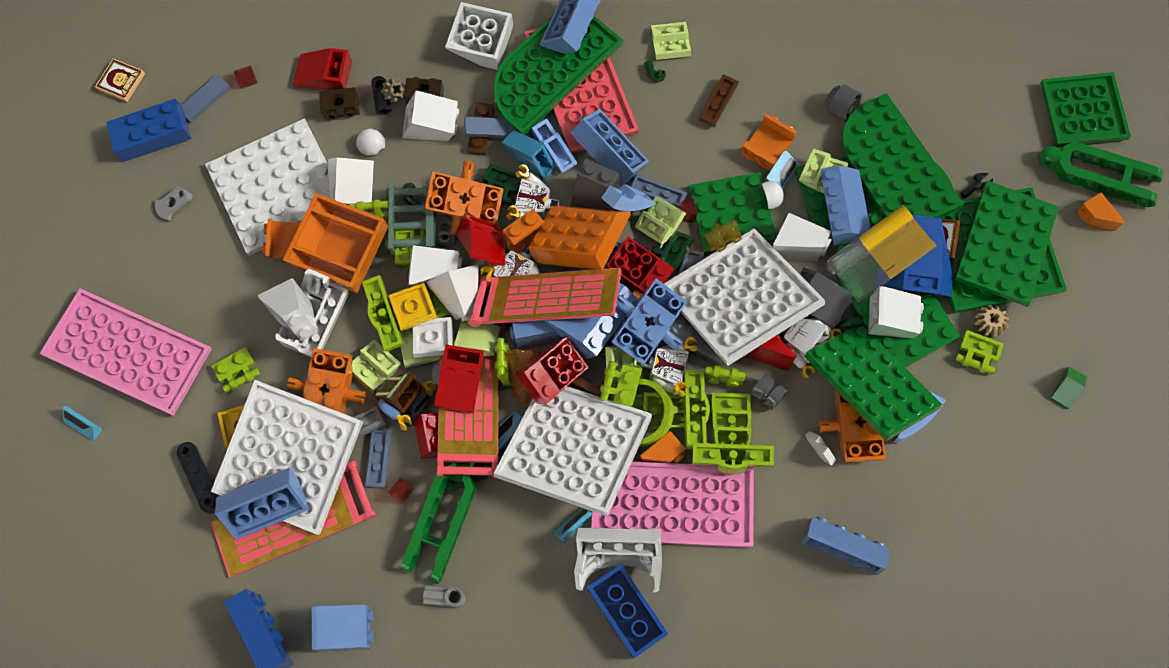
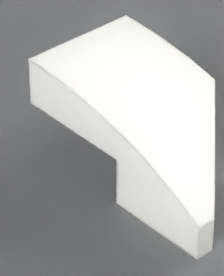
M808 431L805 436L810 445L824 462L832 466L836 458L829 448L826 447L827 445L819 435Z

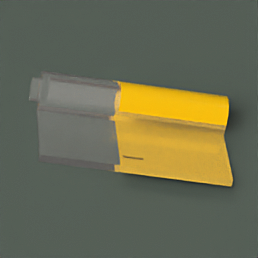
M902 205L827 260L829 264L826 267L832 275L836 273L856 301L860 302L878 289L879 286L888 282L935 248L936 244L916 222L908 209Z

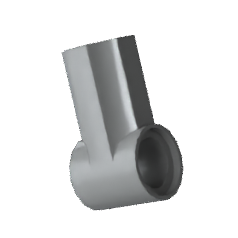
M425 586L423 593V604L460 608L466 601L465 594L456 587ZM454 593H459V600L456 603H452L451 596Z

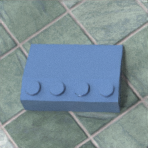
M619 284L618 295H622V297L634 305L638 298L625 285ZM616 307L614 316L544 321L562 338L567 336L575 349L585 359H589L598 355L626 317V313Z

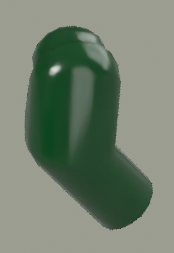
M651 60L644 62L648 78L657 82L665 79L666 72L664 70H655Z
M410 182L404 184L402 189L416 187L413 183ZM403 196V200L409 205L421 204L414 196Z
M854 314L851 318L840 321L834 328L843 331L860 327L863 324V316L861 314Z

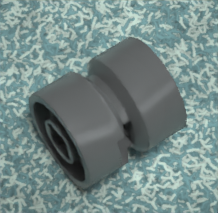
M765 374L750 394L758 400L763 399L764 404L771 410H774L788 390L780 384L775 385V380Z

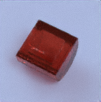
M251 65L234 71L241 89L258 83Z
M686 198L682 201L680 210L686 213L683 221L695 222L697 210L694 198Z
M399 477L387 493L400 504H403L414 488L407 481Z

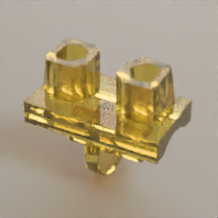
M735 219L722 226L714 223L712 225L713 231L705 235L708 249L710 251L717 250L718 252L726 248L727 242L737 243L742 239Z

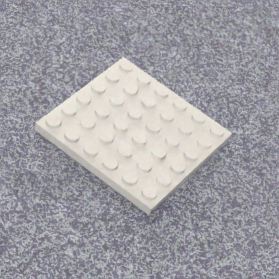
M305 118L205 164L248 256L262 250L263 242H266L267 236L264 235V224L267 223L268 218L273 221L301 223L315 193L330 198L328 164Z
M752 229L664 283L687 301L681 313L727 366L825 305V300L755 229Z
M254 380L211 492L221 496L290 467L300 481L309 510L283 521L319 535L363 421Z
M568 386L547 404H536L534 399H532L494 472V477L608 516L649 426L652 414L627 405L615 403L611 400L605 401L600 399L599 396Z

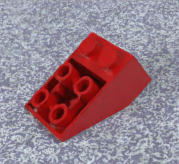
M328 48L300 54L293 86L322 90L346 88L352 65L349 51Z
M464 213L455 233L470 257L476 261L484 260L492 266L500 265L505 267L503 231L495 223Z
M628 236L606 265L608 269L620 268V280L633 292L636 289L641 293L656 278L664 284L675 269Z
M779 335L774 336L744 355L747 358L785 371L791 368L797 357L795 351L790 346H786L781 341Z
M565 336L529 360L515 374L536 404H547L589 367L569 338Z
M445 344L434 407L474 413L484 351Z
M439 413L421 414L414 421L421 459L437 458Z

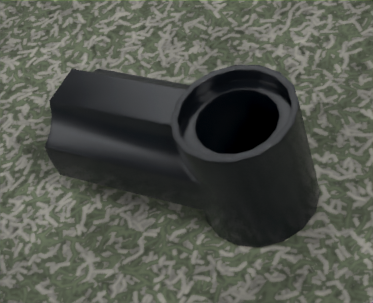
M376 76L371 81L376 114L386 115L392 112L390 99L385 100V96L381 92L383 87L381 89H377V87L387 81L382 76Z
M423 390L418 393L407 410L400 414L402 416L406 413H411L410 420L412 425L407 422L404 423L408 428L414 425V421L433 401Z

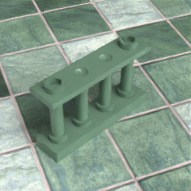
M430 178L426 179V186H423V188L396 189L393 180L389 181V188H386V197L389 199V226L385 246L390 251L391 256H395V247L414 245L436 248V213L424 209L425 202L420 205L396 206L397 196L424 195V197H427ZM396 213H426V219H423V221L396 223ZM424 229L426 230V236L417 239L395 240V230Z

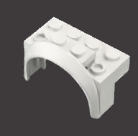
M308 269L305 271L300 288L312 304L318 333L300 341L282 326L278 334L276 333V340L282 346L311 358L313 348L324 349L348 297L349 289L331 282L328 276ZM312 294V295H314V296H317V297L321 298L322 301H321V300H318V299H316V298H314V297H311V296H309V295Z
M578 528L576 536L578 555L574 569L576 589L583 590L587 578L592 573L606 567L622 564V566L636 567L646 571L653 579V592L659 591L662 570L661 530Z

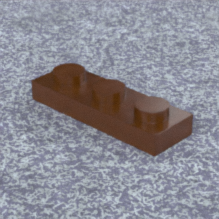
M723 74L701 112L699 121L715 127L738 87L739 81Z
M476 102L474 117L493 118L494 104ZM470 136L467 149L468 154L486 156L489 137Z

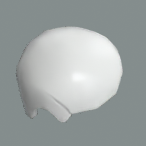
M372 128L365 129L357 136L356 147L360 153L366 156L378 155V152L385 148V138L377 130Z
M775 181L762 183L768 209L779 207L783 201L784 194L781 186Z

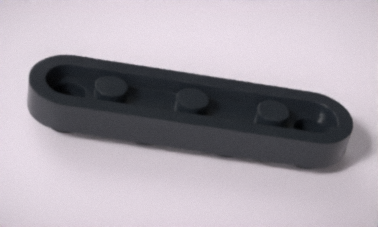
M184 442L177 449L179 461L201 510L208 514H214L216 499L219 495L211 492L214 483L197 446L191 442ZM189 448V452L184 454V450ZM211 499L212 504L207 506V501Z

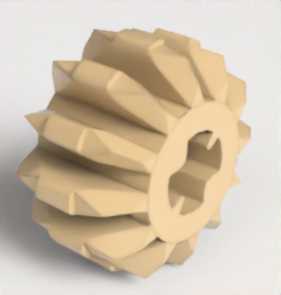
M988 305L987 308L982 307L979 310L980 313L975 315L977 320L974 325L980 326L978 332L984 331L985 337L989 334L992 338H995L997 335L1001 336L1004 330L1008 328L1007 322L1009 317L1003 316L1006 311L1000 312L999 306L995 308L992 305Z

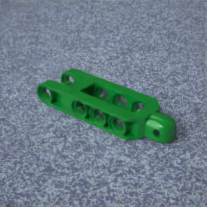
M1076 141L1063 146V148L1046 146L1038 155L1039 162L1046 167L1054 169L1056 176L1062 182L1142 207L1150 208L1156 205L1157 193L1129 183L1131 178L1160 183L1164 171L1157 166ZM1070 157L1082 160L1083 163L1088 162L1101 166L1102 169L1108 168L1117 171L1123 175L1122 181L1074 167L1069 162Z
M452 462L451 466L474 467V463ZM436 474L401 564L402 571L412 573L424 542L440 547L434 562L436 565L429 581L436 584L441 582L477 490L470 475L443 474L442 477ZM450 479L458 483L464 482L465 489L460 502H457L458 508L453 521L450 520L449 524L451 526L446 539L443 540L429 535L428 532L448 480Z

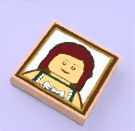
M113 58L95 88L128 102L143 79L145 72Z

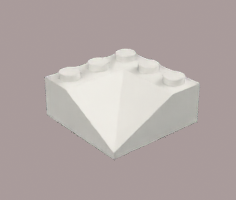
M461 2L445 48L480 66L498 70L513 28L512 14Z

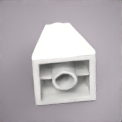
M478 265L447 271L427 281L429 288L456 320L461 319L462 322H465L472 316L478 292Z

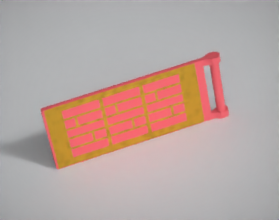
M609 268L491 277L489 280L486 279V276H480L478 280L479 288L468 324L472 327H478L481 324L614 316L621 269ZM491 284L484 316L479 317L486 287Z
M453 337V346H454L456 337ZM496 353L494 356L483 357L474 413L439 408L437 476L443 477V474L492 475V478H496L494 477V472L498 466L497 370L495 369ZM440 355V370H441V364H442L443 355ZM444 462L492 463V467L444 466Z
M356 461L347 463L344 473H350L364 513L359 515L343 473L319 535L281 521L236 540L219 519L212 521L211 525L228 576L234 577L375 517V510L370 506L358 474Z

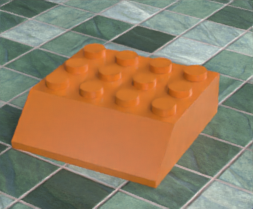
M315 193L283 261L304 273L308 269L328 276L331 282L345 287L349 291L358 293L388 229V225L385 219Z
M568 205L551 206L543 220L545 224L539 227L528 249L536 263L589 270L603 269L631 213L630 211Z

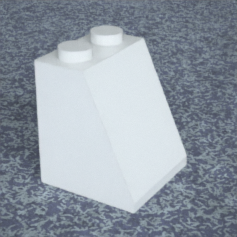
M415 91L406 105L402 138L449 141L457 132L455 120L459 115L458 101Z
M348 158L328 159L330 198L344 204L357 203V201L372 202L374 161Z
M788 213L773 244V248L786 261H818L820 255L824 257L832 240L829 238L831 231Z
M413 245L407 288L421 283L426 284L427 281L447 271L461 268L462 257L459 256V251Z
M293 278L258 295V298L274 318L300 341L318 333L312 304Z
M879 286L870 296L868 334L915 339L923 330V322L920 321L924 305L921 303V296Z

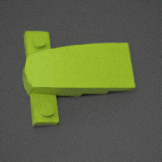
M378 275L363 281L362 284L369 302L368 316L372 325L379 333L384 350L387 352L403 346L404 343L399 331L400 327L382 277ZM425 284L437 318L452 316L429 286Z
M684 370L683 381L688 389L684 388L685 396L681 397L678 393H668L674 408V417L668 432L685 430L686 449H692L693 443H707L706 423L709 418L710 406L705 395L703 370ZM644 392L643 394H636L633 406L630 407L652 414V419L645 433H654L663 421V400L659 393Z
M711 393L713 444L693 443L692 465H716L718 471L729 475L741 474L746 471L747 467H774V446L750 445L751 394Z

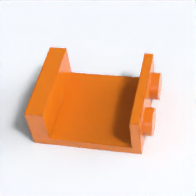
M765 113L761 125L749 142L745 141L742 145L741 155L771 171L784 150L787 151L794 141L797 131L792 126L780 122L775 116Z
M531 209L502 230L505 245L509 252L512 250L520 255L524 245L530 246L539 227L545 224L534 209Z
M268 218L267 223L264 224V235H267L266 242H263L262 247L265 256L271 259H283L300 223L273 221Z

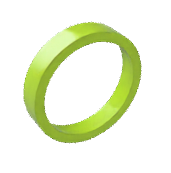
M640 379L638 385H647L654 388L660 394L664 403V417L661 425L652 435L643 438L639 447H645L655 444L669 431L674 417V408L669 394L661 386L653 381ZM612 394L609 400L613 401L615 394Z

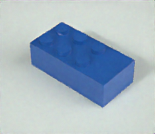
M176 99L106 122L113 152L122 162L192 139L183 107Z
M622 564L587 587L588 592L633 659L668 635V632Z
M245 589L224 602L257 668H290L294 665L282 642L284 641L282 633L279 629L276 630L273 625L275 623L274 617L264 608L266 602L261 594Z

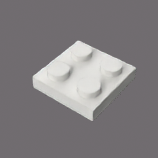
M451 317L437 318L413 327V355L415 358L443 355L445 344L453 345Z

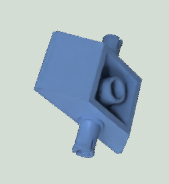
M657 278L643 292L634 305L619 294L616 307L626 313V317L618 327L611 342L642 365L646 363L660 341H664L676 351L683 340L671 333L669 328L687 301ZM646 319L650 321L649 326H646Z

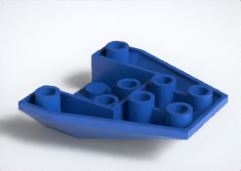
M912 215L913 219L935 243L936 247L892 279L879 266L876 288L883 286L895 290L951 297L953 275L941 218Z

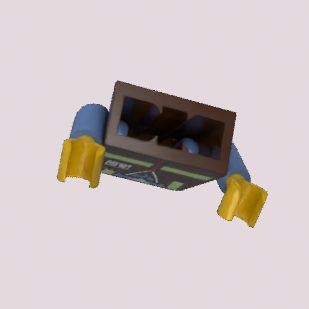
M414 373L391 376L381 387L376 388L374 391L380 409L394 421L398 420L400 428L404 431L407 430L405 422L410 425L412 424L408 415L401 416L400 414L407 410L422 388H424V392L428 396H433V390L436 391V385L433 381L425 383L423 379L415 376Z

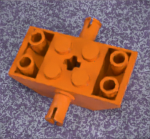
M463 161L462 173L459 178L431 171L424 209L453 218L449 234L452 236H457L455 232L464 213L495 224L498 221L504 188L473 181L472 175L475 166L473 162ZM460 196H463L464 202L459 199Z
M313 348L307 379L301 380L289 377L287 381L295 383V385L287 384L288 390L303 392L302 398L344 414L347 401L363 404L365 399L358 398L357 396L366 397L365 391L350 389L353 372L352 355ZM326 387L329 389V393L324 392Z
M835 389L836 419L819 420V432L837 431L839 448L845 462L886 460L883 438Z

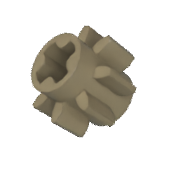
M393 78L389 79L388 82L382 83L384 87L381 92L385 96V100L391 98V102H395L397 98H403L402 93L405 88L402 87L401 81L395 82Z

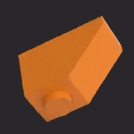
M1102 193L1084 202L1077 210L1080 218L1089 226L1116 231L1125 222Z
M670 431L641 454L640 461L649 463L675 462V464H678L684 459L685 456L683 454H685L686 448Z

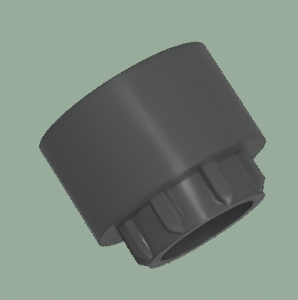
M847 85L835 86L826 99V106L831 114L847 121L854 110L858 108L862 93Z

